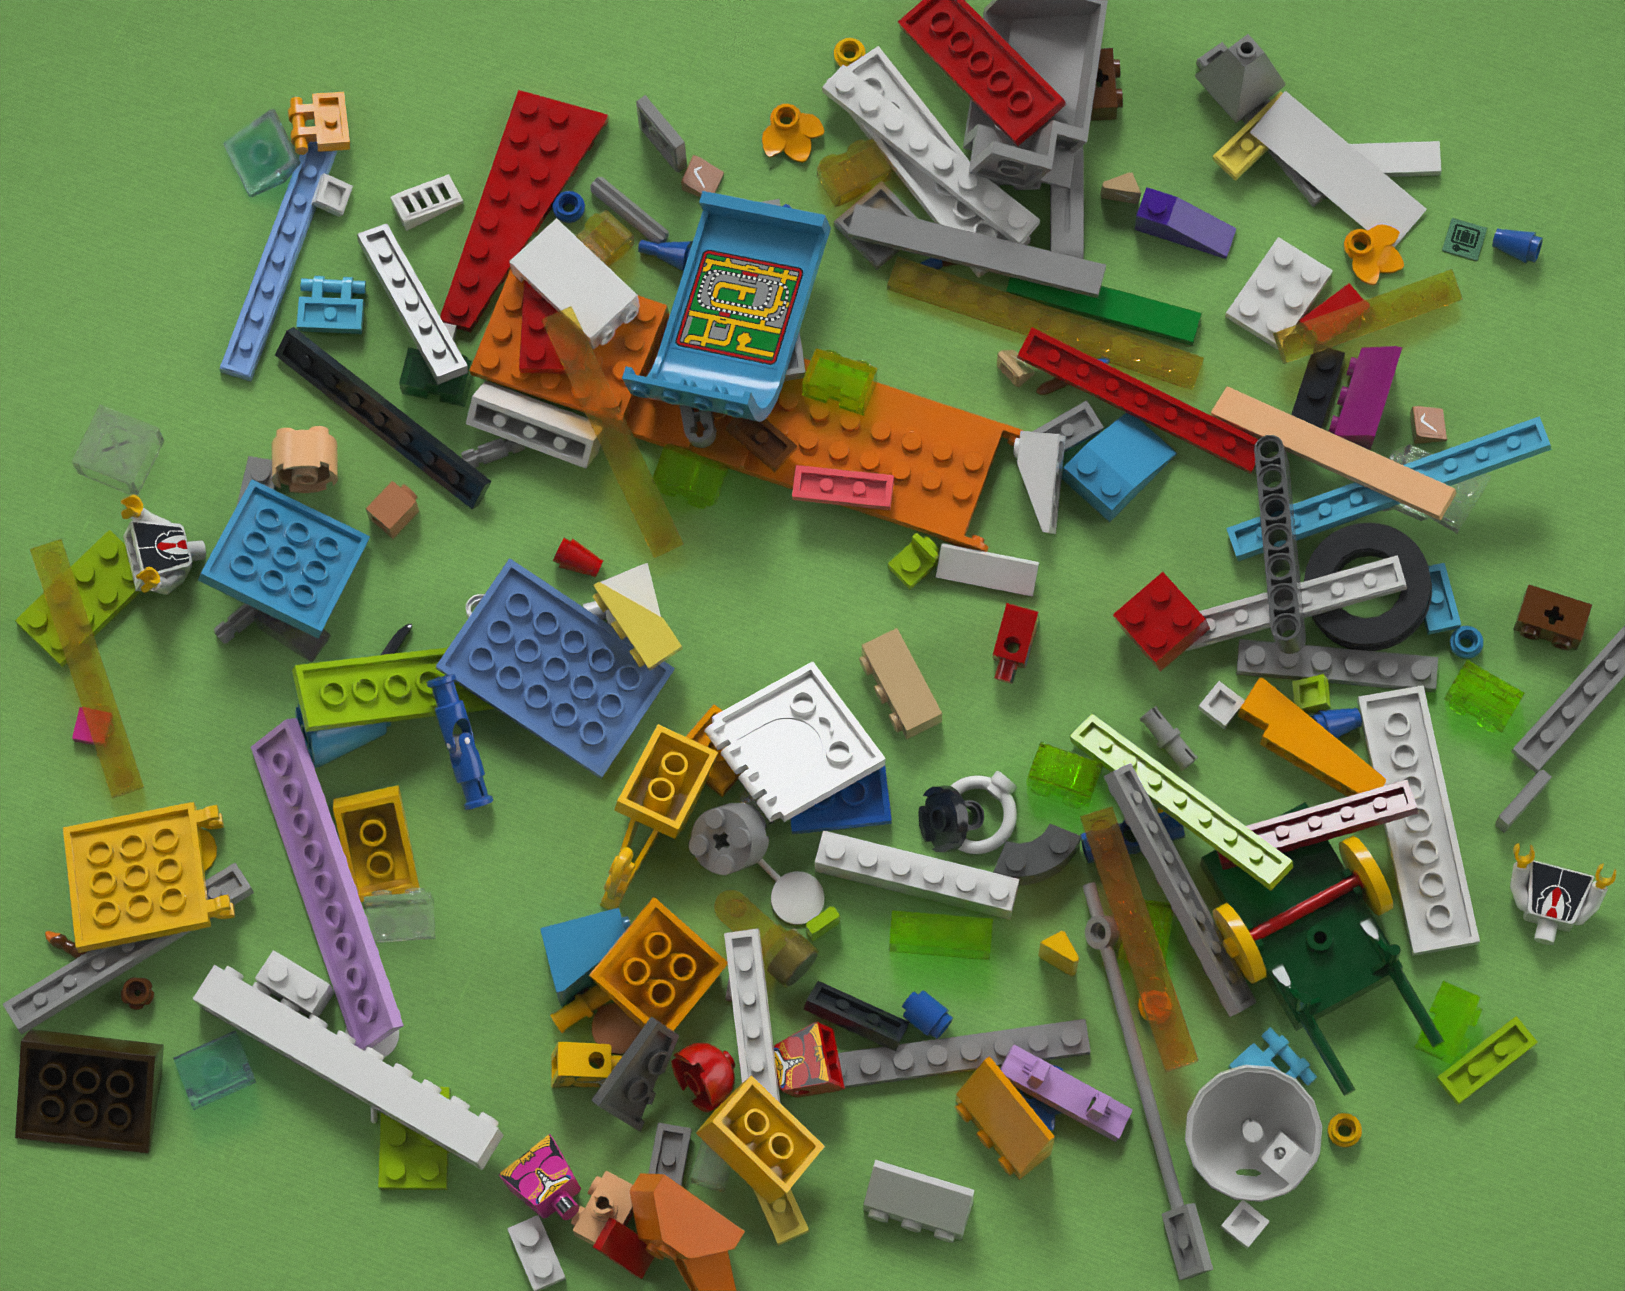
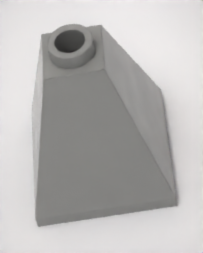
M1249 34L1195 74V78L1235 123L1285 86V82L1265 52Z

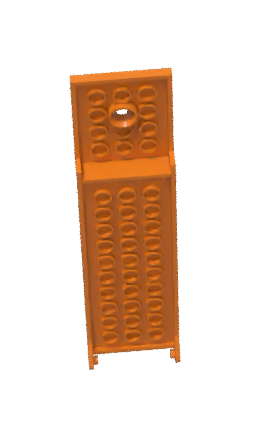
M510 269L469 371L472 376L602 418L603 424L606 425L605 428L792 490L796 465L894 475L891 510L852 506L844 507L937 537L955 546L988 552L989 547L984 544V538L977 535H972V538L966 537V533L1002 437L1008 439L1007 443L1014 446L1015 439L1020 438V431L1023 430L804 358L807 378L784 381L777 402L766 418L797 445L796 451L776 472H773L726 431V426L735 417L713 412L716 438L710 446L697 448L689 442L684 432L680 405L637 397L629 392L622 379L625 367H632L636 375L647 377L651 371L670 316L666 304L638 296L640 307L638 308L637 315L629 323L625 324L623 322L615 330L614 336L605 345L599 344L595 349H592L587 342L585 374L520 373L519 356L524 280L521 282L512 274ZM693 408L694 412H699V409ZM701 421L696 422L698 428L696 435L697 437H702L705 429Z

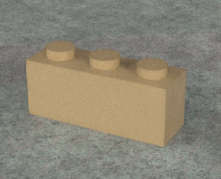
M897 628L862 645V656L859 657L860 664L866 675L872 674L877 682L874 690L882 704L888 703L892 711L889 714V718L897 733L902 731L905 738L909 739L942 722V712Z

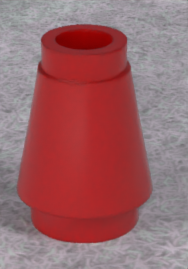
M563 538L553 559V562L560 564L558 568L590 575L596 578L604 561L573 538L571 541Z

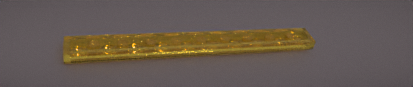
M897 257L887 283V290L1026 336L1033 327L1096 359L1107 358L1111 364L1190 390H1194L1204 361V357L901 257Z

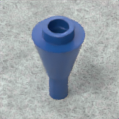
M641 240L638 252L657 256L660 260L684 272L693 241L661 242L658 244Z

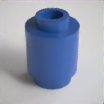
M924 990L919 994L915 991L912 992L902 1005V1008L906 1010L903 1017L928 1037L932 1035L938 1039L953 1020V1017L948 1014L949 1010Z

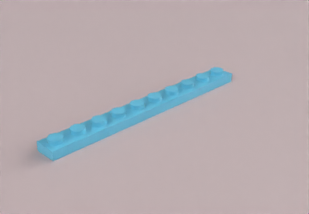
M1539 416L1404 464V466L1451 486L1552 449ZM1356 482L1293 504L1296 540L1401 503ZM1276 511L1271 517H1278L1284 511ZM1260 516L1226 528L1238 561L1264 553ZM1286 540L1277 541L1274 547L1284 545Z

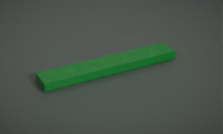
M1010 277L1006 289V295L1191 346H1193L1202 313L1102 285L1098 298Z

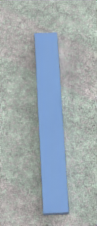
M310 142L308 144V152L304 155H299L220 365L221 373L252 381L316 210V206L311 205L320 176L324 173L329 175L337 151L318 152L317 142Z

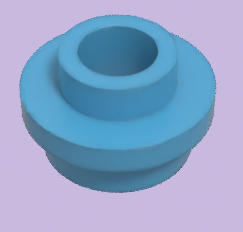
M1461 626L1451 635V650L1460 658H1473L1482 650L1483 637L1476 628ZM1469 639L1472 646L1465 648L1461 645L1460 640Z

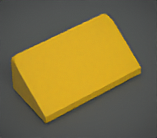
M1060 931L1040 942L1038 956L1070 976L1076 974L1079 956L1065 931Z

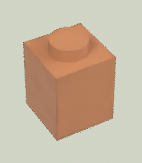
M391 481L371 502L366 511L369 519L394 539L419 512L416 501L418 497L406 485L403 484L399 487L394 481Z

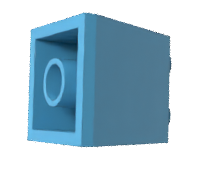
M619 908L540 928L561 1006L569 1004L575 999L574 995L579 992L582 994L585 989L596 983L589 974L630 926L629 917H621Z

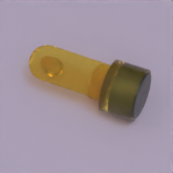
M726 890L716 898L714 904L715 913L733 932L750 929L760 930L764 969L783 987L786 988L793 985L813 965L819 950L795 928L787 931L782 925L775 924L739 891Z

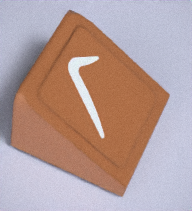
M693 155L681 181L682 190L701 197L702 191L716 193L724 172L702 158Z
M1413 406L1410 418L1414 444L1447 441L1443 409Z

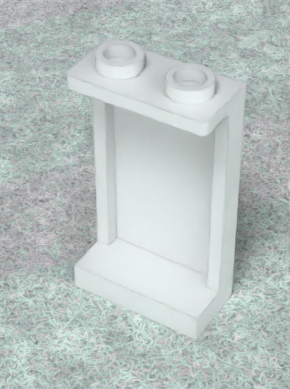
M557 218L509 261L512 274L521 282L523 280L527 281L587 339L588 345L592 349H595L599 344L605 345L614 336L615 330L623 322L626 324L633 320L639 311L638 295Z

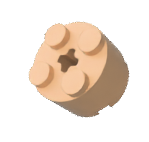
M314 426L309 430L281 428L276 431V437L272 441V482L276 487L281 488L282 483L289 486L290 492L315 493L326 490V484L331 481L333 486L337 483V441L333 436L329 435L328 428Z

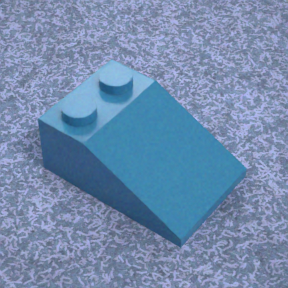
M1125 413L1088 442L1063 467L1062 480L1104 518L1111 522L1177 453L1141 420Z

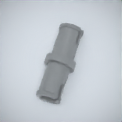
M1157 706L1150 709L1140 718V721L1145 724L1158 740L1157 746L1167 751L1181 771L1198 759V756L1192 752L1179 736L1181 734L1178 728L1174 729Z

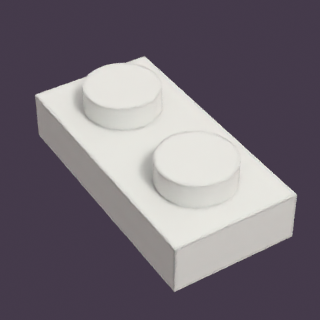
M539 1215L507 1228L534 1291L543 1290L566 1279Z

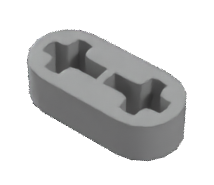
M680 405L684 432L689 442L697 448L710 446L716 438L713 412L703 410L694 412L692 407ZM701 421L705 429L702 437H697L696 435L698 431L696 422Z

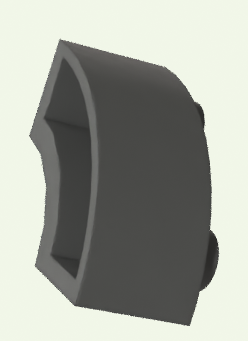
M1049 824L1045 832L1033 841L1020 844L1006 841L993 873L1019 879L1018 886L1042 882L1059 873L1072 860L1080 846L1081 836Z

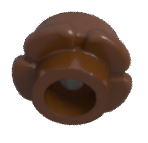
M130 978L124 984L121 991V999L125 1004H129L131 1009H143L144 1005H149L154 999L153 985L146 978ZM137 990L141 991L140 996H135Z

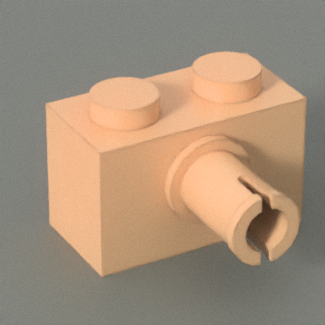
M605 1171L602 1178L596 1176L588 1190V1194L591 1195L589 1202L585 1208L579 1207L578 1213L571 1221V1224L575 1226L573 1228L574 1235L594 1245L609 1217L627 1226L633 1215L630 1189L633 1185L608 1171Z

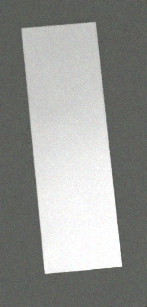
M1286 91L1250 131L1258 140L1367 231L1381 224L1397 229L1400 234L1392 245L1394 248L1427 210Z

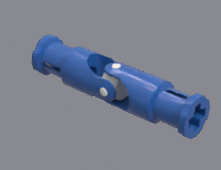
M448 674L429 680L426 683L427 687L432 688L437 705L435 713L445 745L450 753V761L456 781L461 783L466 799L464 804L465 810L487 805L494 800L491 795H488L483 779L485 775L484 767L475 746V739L463 700H459L454 684L456 676L455 674ZM455 723L461 728V734H453Z

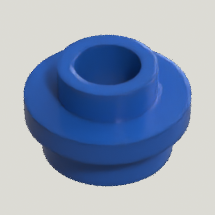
M565 191L554 199L553 212L560 221L572 223L583 216L585 203L578 193ZM567 204L575 206V209L571 212L563 210Z

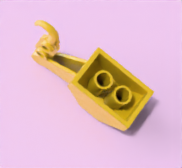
M657 725L615 806L614 811L631 818L619 855L615 857L608 872L610 875L603 888L605 894L600 903L601 907L607 910L619 907L628 886L660 832L676 839L684 829L718 755L717 751L666 727ZM639 823H642L654 830L635 863L631 862L633 851L630 847Z

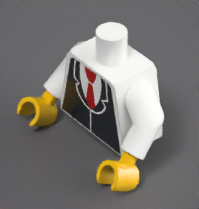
M130 495L121 500V504L127 507V509L121 512V516L123 519L131 518L133 520L130 521L123 537L136 591L147 593L151 590L168 595L184 582L192 567V561L205 559V544L202 540L187 542L185 530L181 524L171 523V521L152 514L143 508V503L137 495Z
M1519 843L1513 848L1517 862L1513 865L1510 889L1517 908L1524 912L1523 919L1537 924L1534 940L1542 944L1553 945L1557 929L1570 932L1574 925L1584 924L1599 910L1608 891L1607 886L1613 884L1616 878V869H1614L1613 875L1610 878L1601 876L1600 872L1604 863L1597 867L1596 881L1593 882L1594 876L1535 861V852L1532 845H1530V852L1526 856L1518 854L1520 850Z

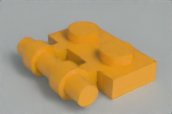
M344 92L312 94V104H303V100L300 97L291 98L288 118L292 123L293 130L290 133V137L297 154H306L310 142H317L318 152L350 150ZM314 119L315 126H305L307 120Z

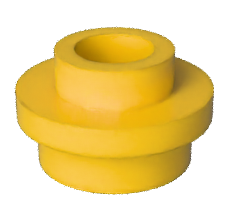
M845 38L839 41L834 48V59L840 67L842 65L847 67L866 54L864 45L854 38ZM852 51L855 53V56L853 58H846L844 54Z
M1340 1113L1330 1120L1327 1133L1332 1143L1336 1146L1347 1148L1359 1141L1362 1127L1355 1116L1348 1113ZM1342 1125L1349 1127L1350 1135L1346 1137L1341 1136L1338 1128Z

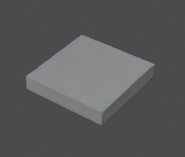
M644 95L636 101L639 128L671 167L679 173L687 167L685 142L647 96Z
M882 181L834 221V226L876 270L900 250L849 238L847 233L855 205L859 204L918 219Z

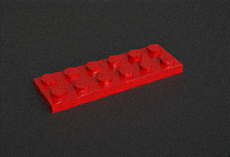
M922 0L898 21L900 28L1017 146L1022 144L1066 106L1065 100L965 0Z

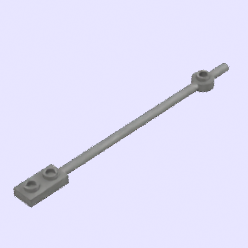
M1088 883L1083 885V890L1091 919L1086 924L1085 937L1092 948L1100 949L1171 1206L1170 1211L1162 1213V1218L1179 1280L1190 1279L1213 1270L1196 1205L1195 1203L1184 1205L1113 948L1119 939V926L1114 918L1104 916L1096 883Z

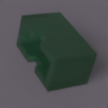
M408 347L399 381L401 392L404 395L428 399L429 393L440 396V402L465 407L473 378L469 371L472 360H468V357L462 355L467 364L468 373L437 384L419 350Z

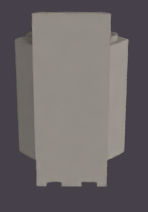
M992 0L984 8L983 19L1065 100L1066 106L1022 144L1017 146L970 99L963 143L964 149L972 150L969 174L987 178L998 187L1000 185H1013L1015 190L1040 189L1041 183L1054 185L1058 189L1070 188L1075 152L1087 143L1108 0Z

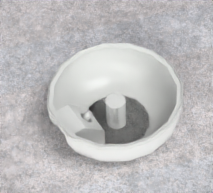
M1245 1064L1218 1073L1199 1089L1187 1112L1185 1142L1193 1167L1211 1188L1235 1200L1263 1202L1288 1194L1299 1185L1315 1165L1320 1154L1322 1124L1313 1098L1297 1079L1271 1066ZM1239 1169H1256L1261 1174L1257 1177L1238 1175L1235 1171Z

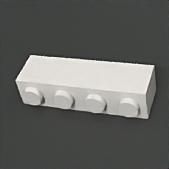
M486 380L472 396L466 420L467 425L586 469L599 453L606 426Z

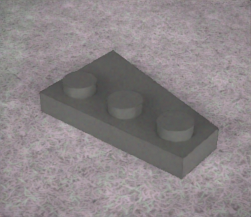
M650 1017L592 1098V1101L600 1108L641 1132L645 1123L642 1119L647 1104L652 1105L656 1095L653 1088L658 1076L665 1073L679 1035L658 1020Z

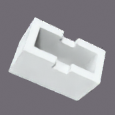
M274 950L255 977L257 983L272 992L271 994L281 1000L285 998L300 1008L299 1011L307 1016L313 1014L319 1018L335 993L329 983Z

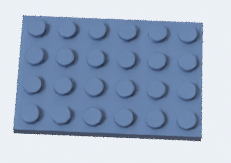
M510 558L435 667L436 670L444 675L455 674L456 679L454 682L600 779H602L675 668L665 661L650 671L646 665L639 667L629 652L634 647L627 637L621 640L611 625Z

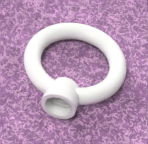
M996 771L991 778L986 776H969L953 783L951 786L958 790L960 794L971 789L987 790L1001 802L1004 813L1001 827L993 836L981 841L965 839L958 850L970 854H983L1003 845L1011 836L1017 820L1016 804L1012 793L1017 789L1016 785L999 771Z

